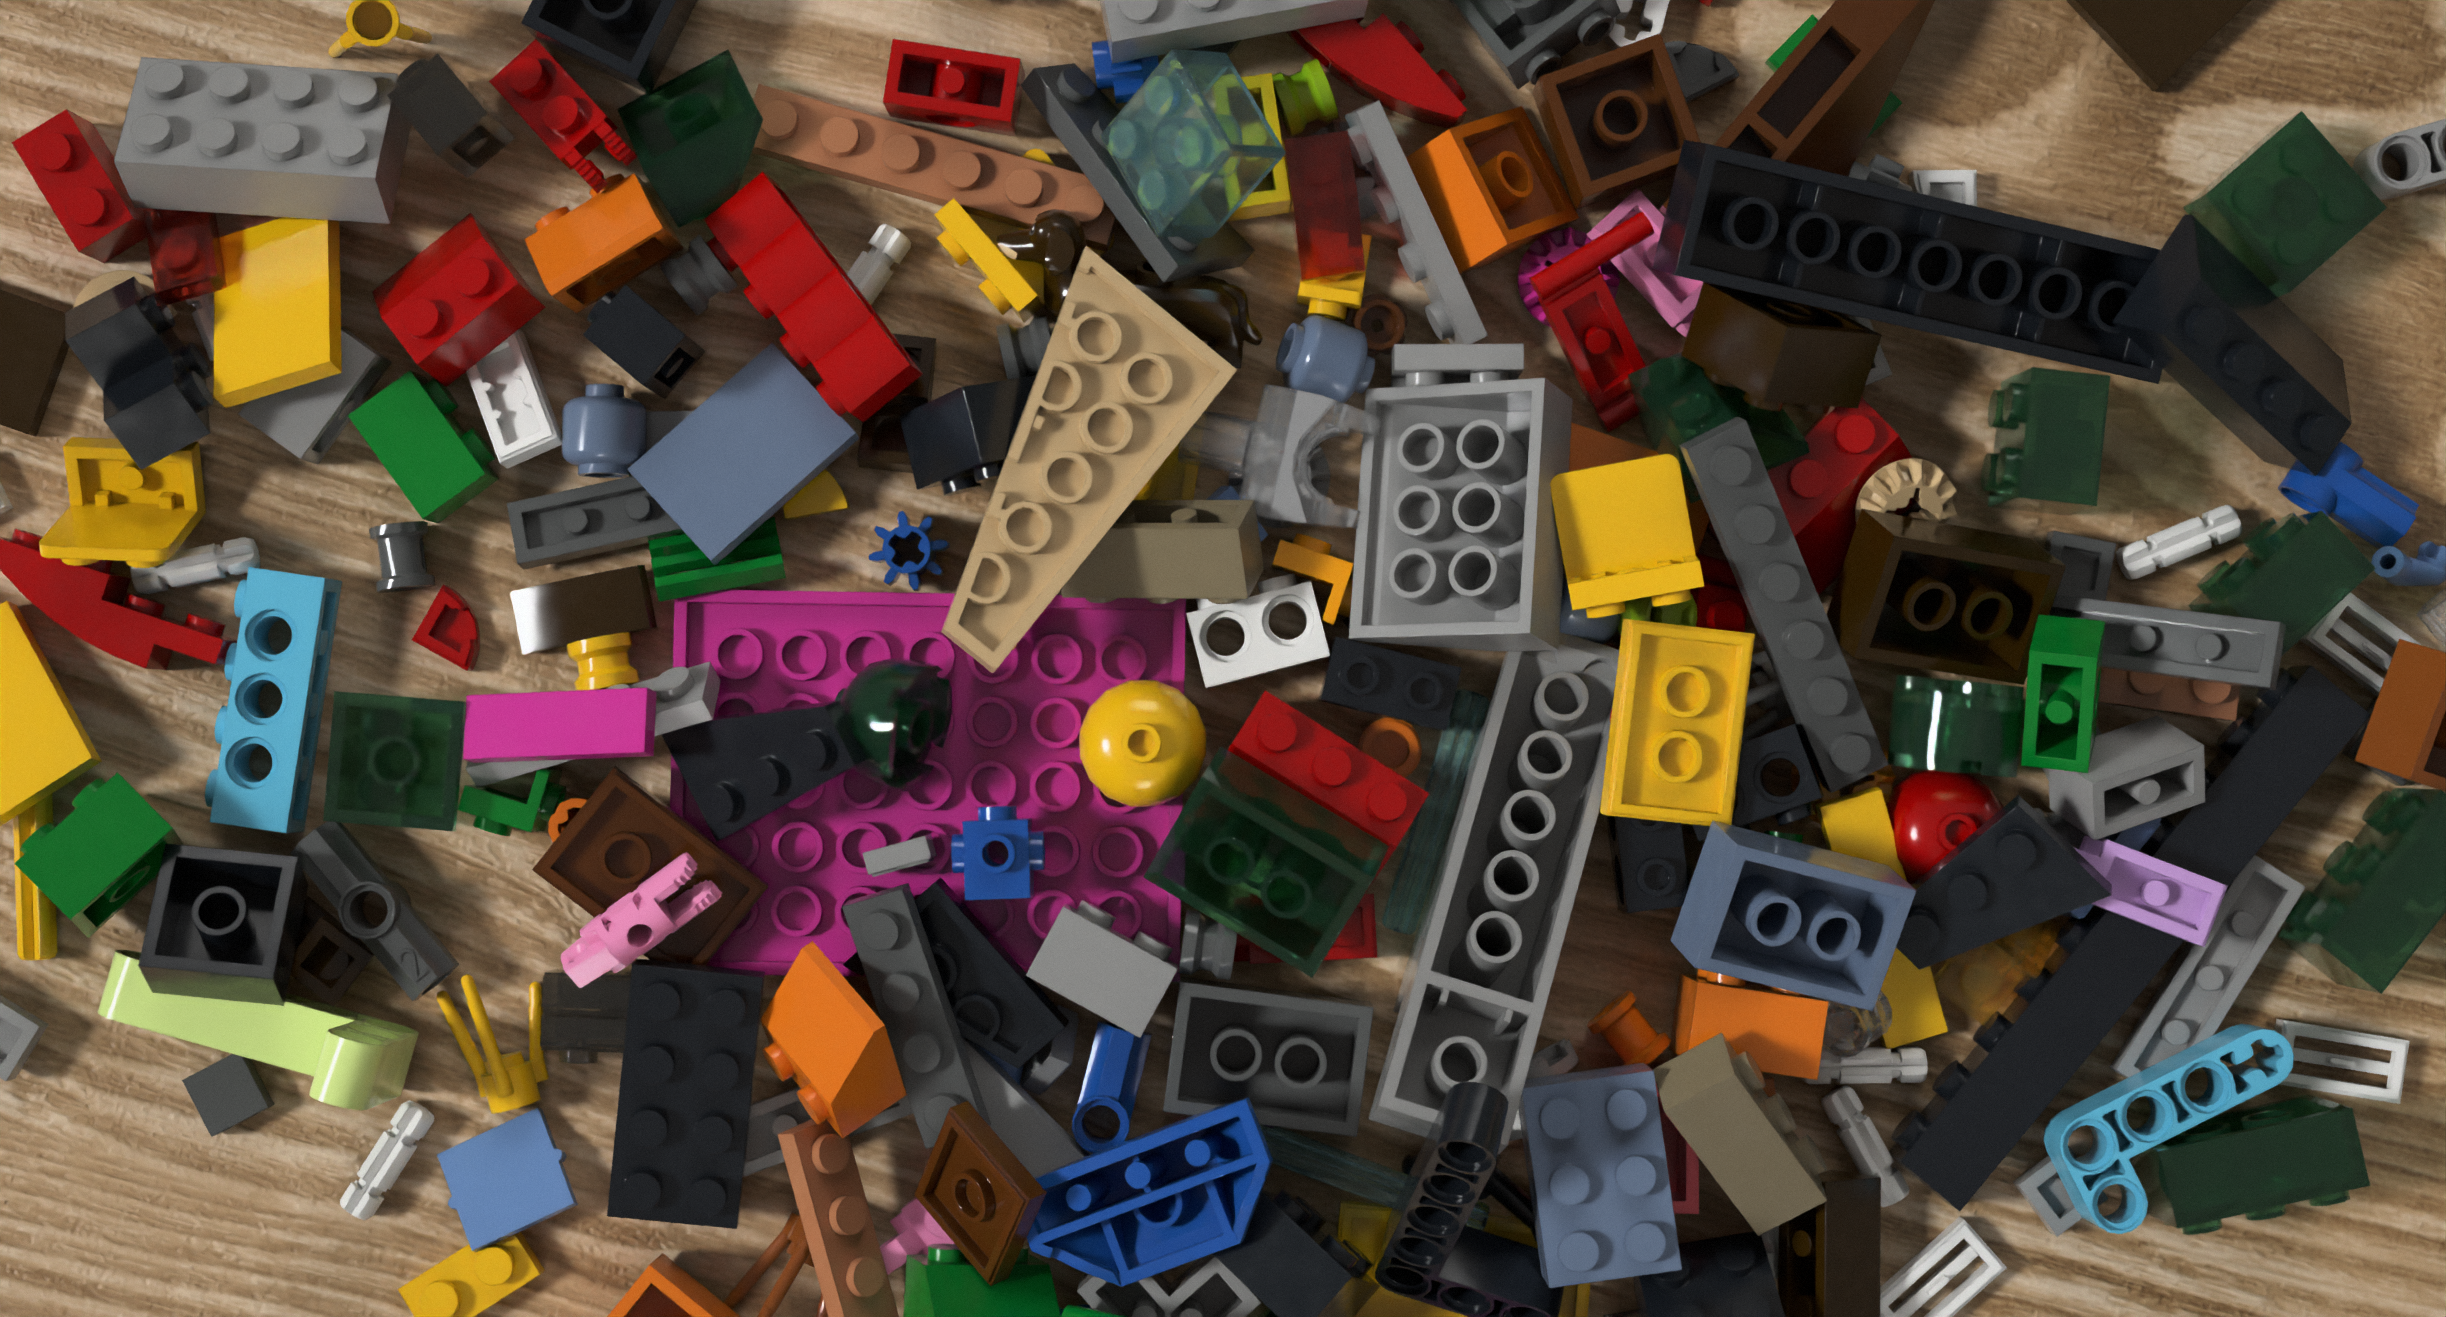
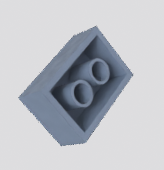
M1712 820L1670 941L1694 968L1873 1011L1917 890L1888 865Z
M1645 1063L1526 1079L1518 1109L1541 1273L1548 1287L1555 1288L1682 1270L1654 1070Z

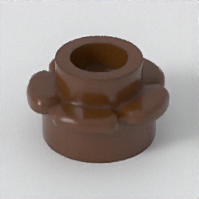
M1371 294L1362 298L1360 309H1350L1345 324L1365 334L1368 344L1367 355L1374 357L1378 353L1389 355L1394 344L1404 343V330L1407 327L1408 319L1406 312L1399 303L1391 302L1386 296L1381 294ZM1373 320H1379L1382 323L1380 332H1374L1371 329Z

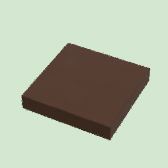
M968 1101L950 1107L914 1196L986 1282L993 1286L1009 1278L1047 1192Z

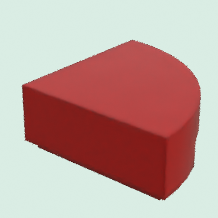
M442 585L412 641L466 671H473L480 650V631L476 616L468 602L450 586Z

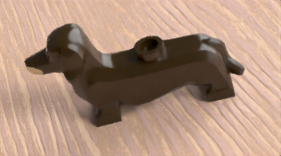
M1052 209L1038 214L1030 229L997 236V245L999 251L1007 257L1035 262L1043 266L1044 301L1050 312L1058 318L1080 256L1087 245L1085 232L1077 217L1063 209ZM1147 260L1138 262L1136 270L1115 269L1200 340L1208 341L1207 345L1213 346L1211 349L1235 368L1241 369L1244 340L1256 346L1260 345L1263 340L1261 333L1249 319L1248 298L1243 289L1236 285L1229 284L1225 280L1205 275L1163 283Z

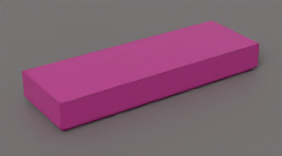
M646 687L467 695L463 759L472 763L654 756L657 692Z

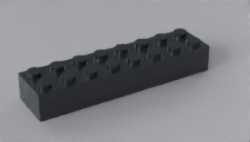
M1688 140L1683 141L1652 266L1653 269L1693 280L2159 384L2163 370L2161 366L2113 323V320L2160 252V249L1711 144Z

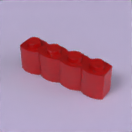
M761 172L704 219L714 234V237L707 242L712 252L730 272L740 267L751 283L743 289L744 294L765 319L768 320L774 314L777 316L787 331L779 338L782 345L802 368H805L810 363L813 364L823 379L816 386V389L838 416L841 417L848 411L851 415L864 422L923 375L869 301L849 278L837 259L813 231L795 204L778 183L766 173Z

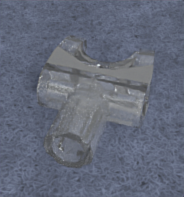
M1264 385L1257 419L1206 409L1180 441L1178 462L1244 476L1239 500H1255L1258 517L1302 526L1357 529L1361 512L1334 505L1332 499L1321 495L1313 487L1308 477V462L1314 449L1324 440L1332 437L1349 436L1350 432L1367 436H1378L1381 419L1323 395L1281 386Z

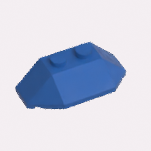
M1249 1097L1201 1112L1035 1177L1036 1181L1047 1193L1027 1236L1031 1251L1047 1258L1053 1257L1077 1270L1123 1287L1243 1242L1273 1162Z

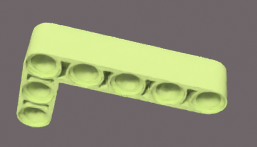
M131 950L115 951L98 1009L99 1015L124 1024L314 1076L309 1096L329 1105L353 1110H368L401 1096L419 1034L418 1031L397 1023L340 1007H333L329 1004L290 993L286 994L284 1006L152 993L138 966L141 952Z

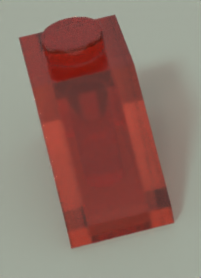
M1348 130L1283 140V152L1291 198L1290 210L1301 281L1365 272L1358 193Z

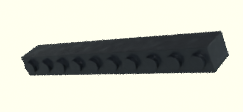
M2312 665L2291 666L2287 670L2283 667L2279 668L2276 691L2259 689L2257 697L2262 701L2247 719L2242 716L2237 718L2218 738L2216 745L2221 750L2205 769V802L2172 813L2166 817H2161L2162 820L2159 822L2161 825L2139 852L2229 887L2371 714ZM2093 906L2084 918L2077 919L2071 917L2056 934L2054 942L2059 946L2043 965L2040 962L2034 963L2019 978L2013 989L2018 996L2003 1014L1998 1011L1992 1013L1979 1026L1973 1036V1041L1977 1045L1962 1063L1957 1060L1953 1061L1937 1077L1932 1086V1090L1937 1094L1921 1113L1917 1110L1911 1111L1895 1128L1891 1139L1896 1143L1889 1151L1892 1158L1944 1202L1961 1211L2184 940L2097 906Z

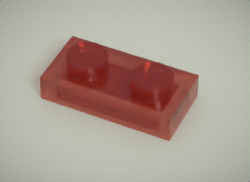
M143 208L154 288L166 305L227 288L216 213Z

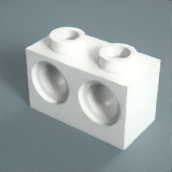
M1295 573L1258 582L1259 595L1251 596L1248 599H1241L1234 603L1215 604L1208 599H1196L1198 610L1186 614L1206 689L1330 657L1311 581L1297 584ZM1286 603L1299 607L1306 619L1303 633L1297 638L1290 640L1277 637L1269 626L1271 611L1278 605ZM1223 619L1236 622L1244 632L1243 646L1238 652L1229 656L1216 654L1207 643L1209 628L1215 622Z

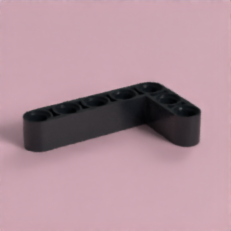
M1462 1082L1454 1085L1448 1091L1389 1215L1375 1271V1279L1379 1285L1395 1294L1468 1317H1559L1565 1286L1548 1287L1542 1277L1538 1248L1465 1225L1495 1168L1509 1102L1505 1095L1496 1088L1477 1082Z

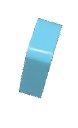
M2239 1024L2231 1026L2053 1116L2045 1127L2044 1144L2075 1209L2081 1217L2109 1233L2116 1234L2131 1232L2141 1225L2147 1214L2148 1201L2145 1190L2129 1159L2284 1081L2291 1072L2294 1061L2292 1047L2286 1038L2274 1030L2255 1025ZM2252 1043L2262 1045L2263 1051L2255 1056L2258 1065L2256 1068L2242 1064V1062L2254 1055L2251 1047ZM2220 1060L2232 1063L2234 1065L2227 1068L2226 1065L2223 1064ZM2202 1067L2208 1078L2207 1089L2201 1097L2191 1101L2186 1095L2185 1082L2192 1071ZM2145 1096L2151 1108L2150 1117L2140 1128L2131 1129L2126 1118L2127 1109L2135 1099ZM2088 1125L2093 1135L2092 1146L2085 1155L2073 1158L2068 1148L2069 1137L2078 1127ZM2117 1184L2122 1193L2121 1204L2114 1213L2102 1216L2097 1206L2098 1197L2107 1186Z

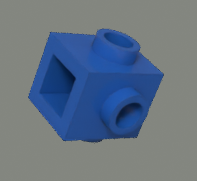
M1017 806L978 807V820L963 821V834H952L951 840L953 873H964L965 900L1033 897L1034 871L1045 870L1044 831L1032 832V818H1017ZM993 841H1000L1006 845L1009 854L1005 863H997L991 859L989 846Z

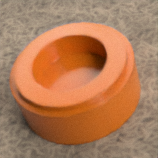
M1392 718L1379 719L1369 724L1360 735L1357 745L1358 749L1404 778L1416 769L1422 754L1421 740L1415 729L1403 720Z

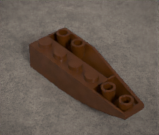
M1836 0L1714 145L1848 176L1853 162L1856 161L1935 0ZM1669 198L1659 209V212L1664 217L1666 214Z

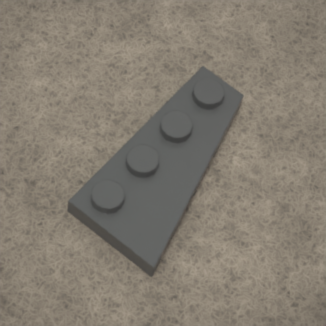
M1075 63L1034 68L1020 85L1163 283L1240 267L1255 251L1101 90H1097V86Z

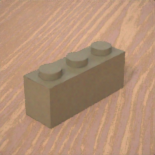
M1133 500L1062 587V598H1086L1087 601L1092 603H1107L1118 598H1146L1149 602L1156 604L1170 603L1180 598L1208 599L1215 604H1230L1241 599H1248L1264 570L1255 500Z
M1720 1033L1653 1069L1664 1112L1758 1236L1827 1201L1819 1174L1826 1171L1827 1167L1819 1149L1809 1135L1799 1139L1793 1131L1797 1128L1795 1120L1782 1097L1778 1093L1768 1097L1762 1089L1766 1086L1765 1080L1758 1065L1748 1051L1738 1055L1725 1036Z

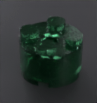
M1896 675L1887 748L1888 765L1955 773L1979 772L1981 775L2017 778L2025 700H2023L2024 687Z

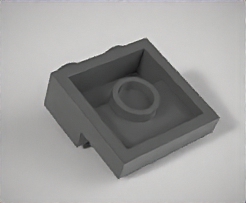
M1449 0L1477 34L1484 49L1517 89H1520L1529 81L1536 85L1540 76L1561 69L1563 64L1561 57L1581 42L1589 47L1604 40L1614 27L1615 21L1613 18L1621 13L1616 0Z

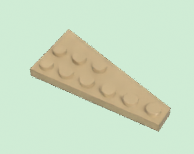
M1085 246L1080 256L941 630L944 635L991 673L996 671L1237 371L1235 367L1087 246Z

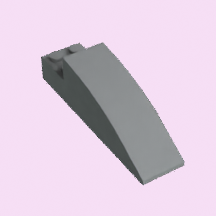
M1560 632L1559 650L1506 651L1450 822L1393 1011L1399 1014L1369 1114V1120L1427 1137L1448 1091L1454 1085L1462 1082H1477L1496 1088L1505 1095L1509 1102L1498 1155L1508 1146L1601 805L1610 731V713L1613 706L1619 656L1618 649Z

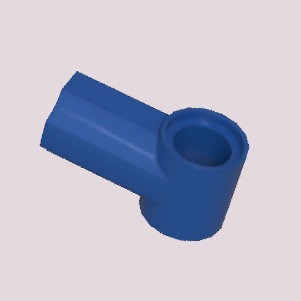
M2342 442L2338 443L2317 476L2290 469L2278 486L2280 493L2298 507L2320 517H2331L2377 549L2393 546L2407 533L2416 519L2415 514L2419 504L2361 467L2364 463L2363 459Z
M1098 1021L1077 1107L1072 1118V1132L1075 1140L1083 1149L1096 1153L1125 1142L1130 1130L1131 1118L1152 1038L1151 1033L1143 1032L1141 1038L1113 1023ZM1097 1105L1112 1108L1120 1120L1118 1131L1106 1138L1092 1135L1086 1129L1084 1123L1085 1113Z

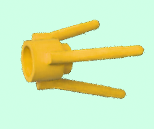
M354 0L346 13L348 31L331 45L328 53L331 57L337 58L357 42L366 46L378 47L387 44L394 37L428 44L432 41V35L423 29L401 23L397 6L391 0Z
M465 974L461 978V984L487 1058L486 1061H483L449 994L446 991H439L436 996L437 1001L475 1076L480 1097L487 1096L491 1114L517 1109L540 1100L541 1096L537 1083L549 1079L544 1060L541 984L535 981L529 985V1061L524 1062L522 1051L500 1054L484 1004L478 993L474 978L471 975Z

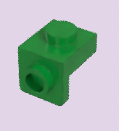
M553 767L537 770L528 799L487 786L477 788L476 785H465L457 810L476 815L473 822L474 827L503 836H510L513 827L528 832L545 831L547 821L556 812L558 805L565 801L566 786L559 785L562 770Z

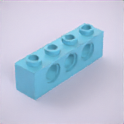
M248 567L247 580L243 579L238 584L234 600L235 615L241 618L237 643L230 645L224 667L225 678L231 681L228 705L221 707L215 724V740L218 744H221L218 769L211 771L205 789L207 807H212L211 823L281 833L304 832L342 581ZM284 619L291 628L292 639L288 648L277 654L269 644L268 634L275 622ZM273 682L281 691L282 704L276 714L268 717L259 706V694L265 685ZM260 745L264 746L272 757V769L263 780L257 779L249 767L251 753Z

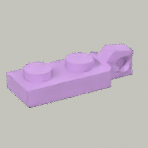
M2084 836L2080 848L2074 849L2112 884V895L2091 903L2092 905L2195 945L2205 947L2228 886L2108 839L2100 838L2099 840H2093L2089 836Z

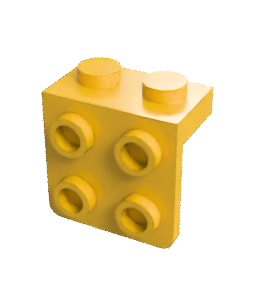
M1030 149L1021 156L1056 166L1041 149ZM954 198L934 214L944 230L936 239L960 267L970 260L985 277V280L978 285V288L1002 316L1012 309L1025 323L1046 305L1044 301L1043 266L1035 262L1007 257L999 251L997 245V236L1025 229L967 213ZM1113 233V236H1112L1111 243H1110V246H1109L1108 251H1109V250L1113 247V245H1114V242H1115L1114 233ZM1088 247L1099 257L1106 253L1105 251Z
M71 437L63 446L70 507L39 541L40 554L45 558H60L63 563L73 566L89 565L99 560L126 561L127 565L135 568H150L163 564L175 554L206 514L199 442H193L141 470L118 439Z
M1667 453L1563 472L1556 474L1552 478L1550 483L1551 497L1572 610L1585 608L1587 618L1606 617L1625 612V601L1651 596L1652 606L1672 605L1691 600L1690 589L1704 587L1700 560L1695 553L1680 464L1675 456Z

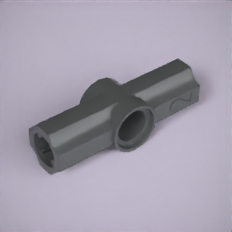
M338 817L331 818L320 827L315 828L298 842L295 849L290 852L292 856L298 857L304 871L338 910L339 920L344 929L352 936L362 939L412 1001L418 1000L435 988L460 965L411 906V899L406 889L399 883L389 880ZM372 891L380 894L387 903L388 913L380 926L371 924L363 913L364 900Z

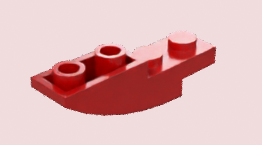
M1382 13L1365 29L1359 24L1364 19L1362 17L1286 31L1312 59L1316 58L1320 65L1332 76L1362 96L1374 102L1380 101L1381 105L1385 108L1420 122L1447 129L1456 127L1463 122L1467 111L1466 107L1461 103L1466 98L1463 89L1446 70L1441 69L1437 73L1433 71L1420 56L1425 50L1422 42L1403 21H1399L1394 25Z
M15 528L12 538L0 537V570L15 587L53 621L80 639L112 656L145 669L167 670L173 651L212 664L225 665L226 654L230 645L237 643V640L223 636L226 624L213 619L188 613L184 623L163 616L165 604L132 593H127L123 603L131 578L110 572L114 560H99L82 566L67 565L60 558H45L41 556L39 541L43 536Z

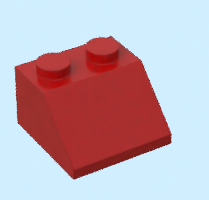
M471 212L372 291L381 318L419 367L445 387L449 386L546 308Z

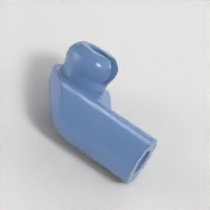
M2431 541L2423 542L2418 548L2416 559L2407 556L2396 547H2381L2372 557V568L2376 574L2394 586H2437L2446 580V547L2442 545L2441 547L2437 546Z

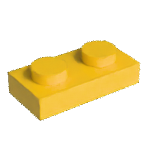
M519 1232L478 1252L472 1251L468 1244L397 1290L414 1317H474L539 1276L545 1269L523 1234Z

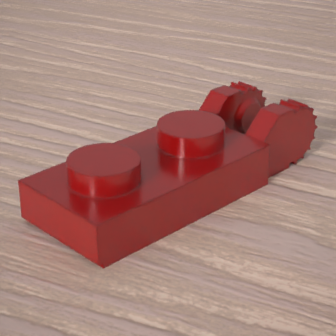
M537 39L531 42L489 81L551 151L570 170L574 168L596 193H599L608 183L604 179V174L591 160H586L585 157L604 141L605 148L617 161L623 162L626 166L638 157L615 132L618 127Z

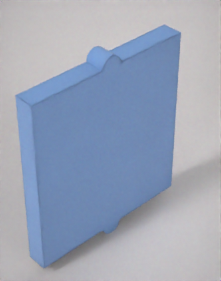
M539 1107L437 1154L452 1195L448 1200V1206L457 1210L471 1250L474 1252H478L578 1205L562 1163L566 1159V1153L557 1149L543 1110Z

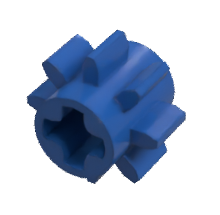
M1108 40L1092 42L1097 90L1114 88L1116 104L1146 100L1144 84L1161 83L1158 55L1112 64Z
M900 511L897 517L899 527L890 532L878 526L874 529L876 534L884 539L882 551L870 554L869 560L877 563L886 562L891 567L884 579V583L891 586L896 583L902 574L908 576L909 584L914 591H920L922 585L920 575L925 574L927 571H931L939 576H943L945 573L934 562L936 552L945 551L950 548V543L945 540L933 541L928 536L935 524V520L931 517L925 518L917 528L911 526L907 514L904 511ZM917 535L920 536L922 539L918 544V548L925 554L923 560L919 564L907 561L901 568L898 565L901 554L894 549L897 542L901 538L911 542Z

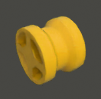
M629 632L593 637L566 645L569 658L575 661L578 667L579 676L574 682L576 691L600 690L617 684L632 685L640 682L638 670L632 667L629 662L628 651L633 645Z

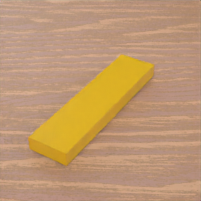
M1875 786L1815 804L1827 850L1888 865L1907 882L1903 866L1897 858L1894 833L1882 789ZM1896 948L1872 1011L1881 1044L1885 1049L1896 1048L1948 1032L1931 967L1928 966L1919 970Z

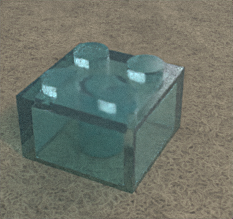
M1171 49L1100 135L1158 237L1212 238L1286 154L1227 53Z

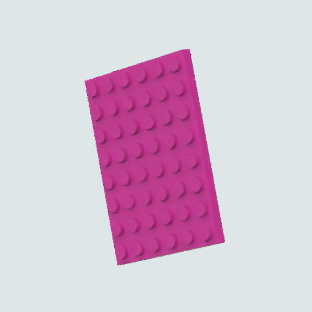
M719 590L674 599L673 668H689L711 662L721 681L713 718L721 715L737 713L744 715L767 712L776 708L840 701L869 758L865 762L737 833L716 842L671 754L670 808L768 883V888L706 966L764 971L765 975H787L800 950L813 941L843 976L866 977L865 974L860 976L843 966L857 952L842 906L849 900L909 883L915 900L940 877L1026 973L1062 907L1068 904L1077 909L1082 900L1113 915L1116 920L1111 928L1134 940L1138 931H1142L1171 947L1173 950L1168 959L1179 965L1181 947L1183 793L1175 799L1152 807H1130L1108 798L1088 778L1080 759L1079 731L1089 707L1107 689L1129 680H1156L1178 689L1185 696L1186 599L1180 598L1165 604L1151 603L1146 598H1118L1107 603H1092L1087 601L1086 598H1062V595H1056L1017 643L1015 649L1009 653L994 673H991L941 632L955 593ZM1017 806V818H1032V832L1044 831L1045 870L1034 871L1033 897L965 900L964 873H953L951 840L952 834H963V821L978 820V807ZM931 834L937 854L934 860L872 877V874L868 875L862 853ZM993 841L989 846L991 859L997 863H1005L1007 861L1009 853L1006 845L1000 841ZM1179 966L1171 982H1180Z

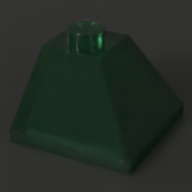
M728 49L653 89L650 95L644 94L617 109L645 175L678 228L693 220L708 217L737 193L763 122V117Z

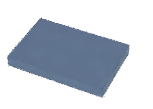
M771 343L627 470L705 556L716 565L854 444L859 437L851 426L829 407L819 392L781 351Z

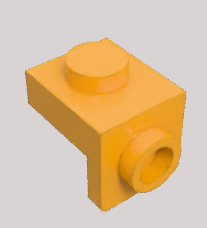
M1296 533L1293 543L1280 540L1271 568L1290 574L1295 573L1296 576L1331 587L1321 618L1322 624L1332 627L1337 614L1349 618L1353 579L1349 577L1354 563L1330 556L1329 553L1332 545L1310 536Z

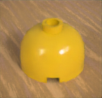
M1129 680L1107 689L1089 707L1079 731L1080 759L1089 780L1108 798L1130 807L1158 806L1179 797L1197 779L1206 757V729L1196 706L1178 689L1156 680Z

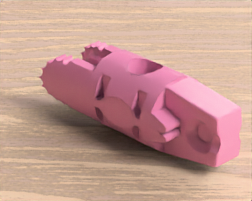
M683 853L641 883L636 890L626 894L608 907L603 914L597 915L579 930L581 938L561 953L563 969L579 988L586 986L610 970L615 974L633 963L637 957L644 955L662 942L670 933H674L722 897V892L711 880L700 881L699 884L694 885L692 889L685 891L668 904L665 899L677 891L681 885H685L688 880H691V877L696 874L695 871L698 869L696 867L698 864L689 853Z

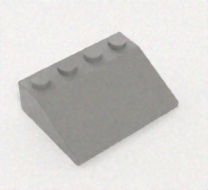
M1546 378L1366 389L1349 639L1362 642L1498 652L1559 650L1563 558L1550 483L1556 474L1569 471L1573 403L1571 397Z

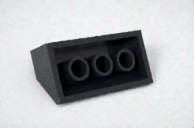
M2184 214L2113 320V323L2260 459L2270 464L2317 476L2352 424L2343 359L2194 216Z

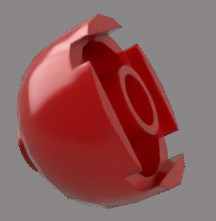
M1931 768L1908 775L1892 788L1886 807L1894 833L1897 858L1903 866L1907 882L1912 885L2004 807L1986 783L1965 771Z

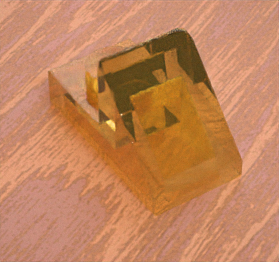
M2049 919L1951 957L1934 977L1937 991L1976 1023L1984 1026L2024 977L2036 980L2040 975L2061 926L2053 919Z

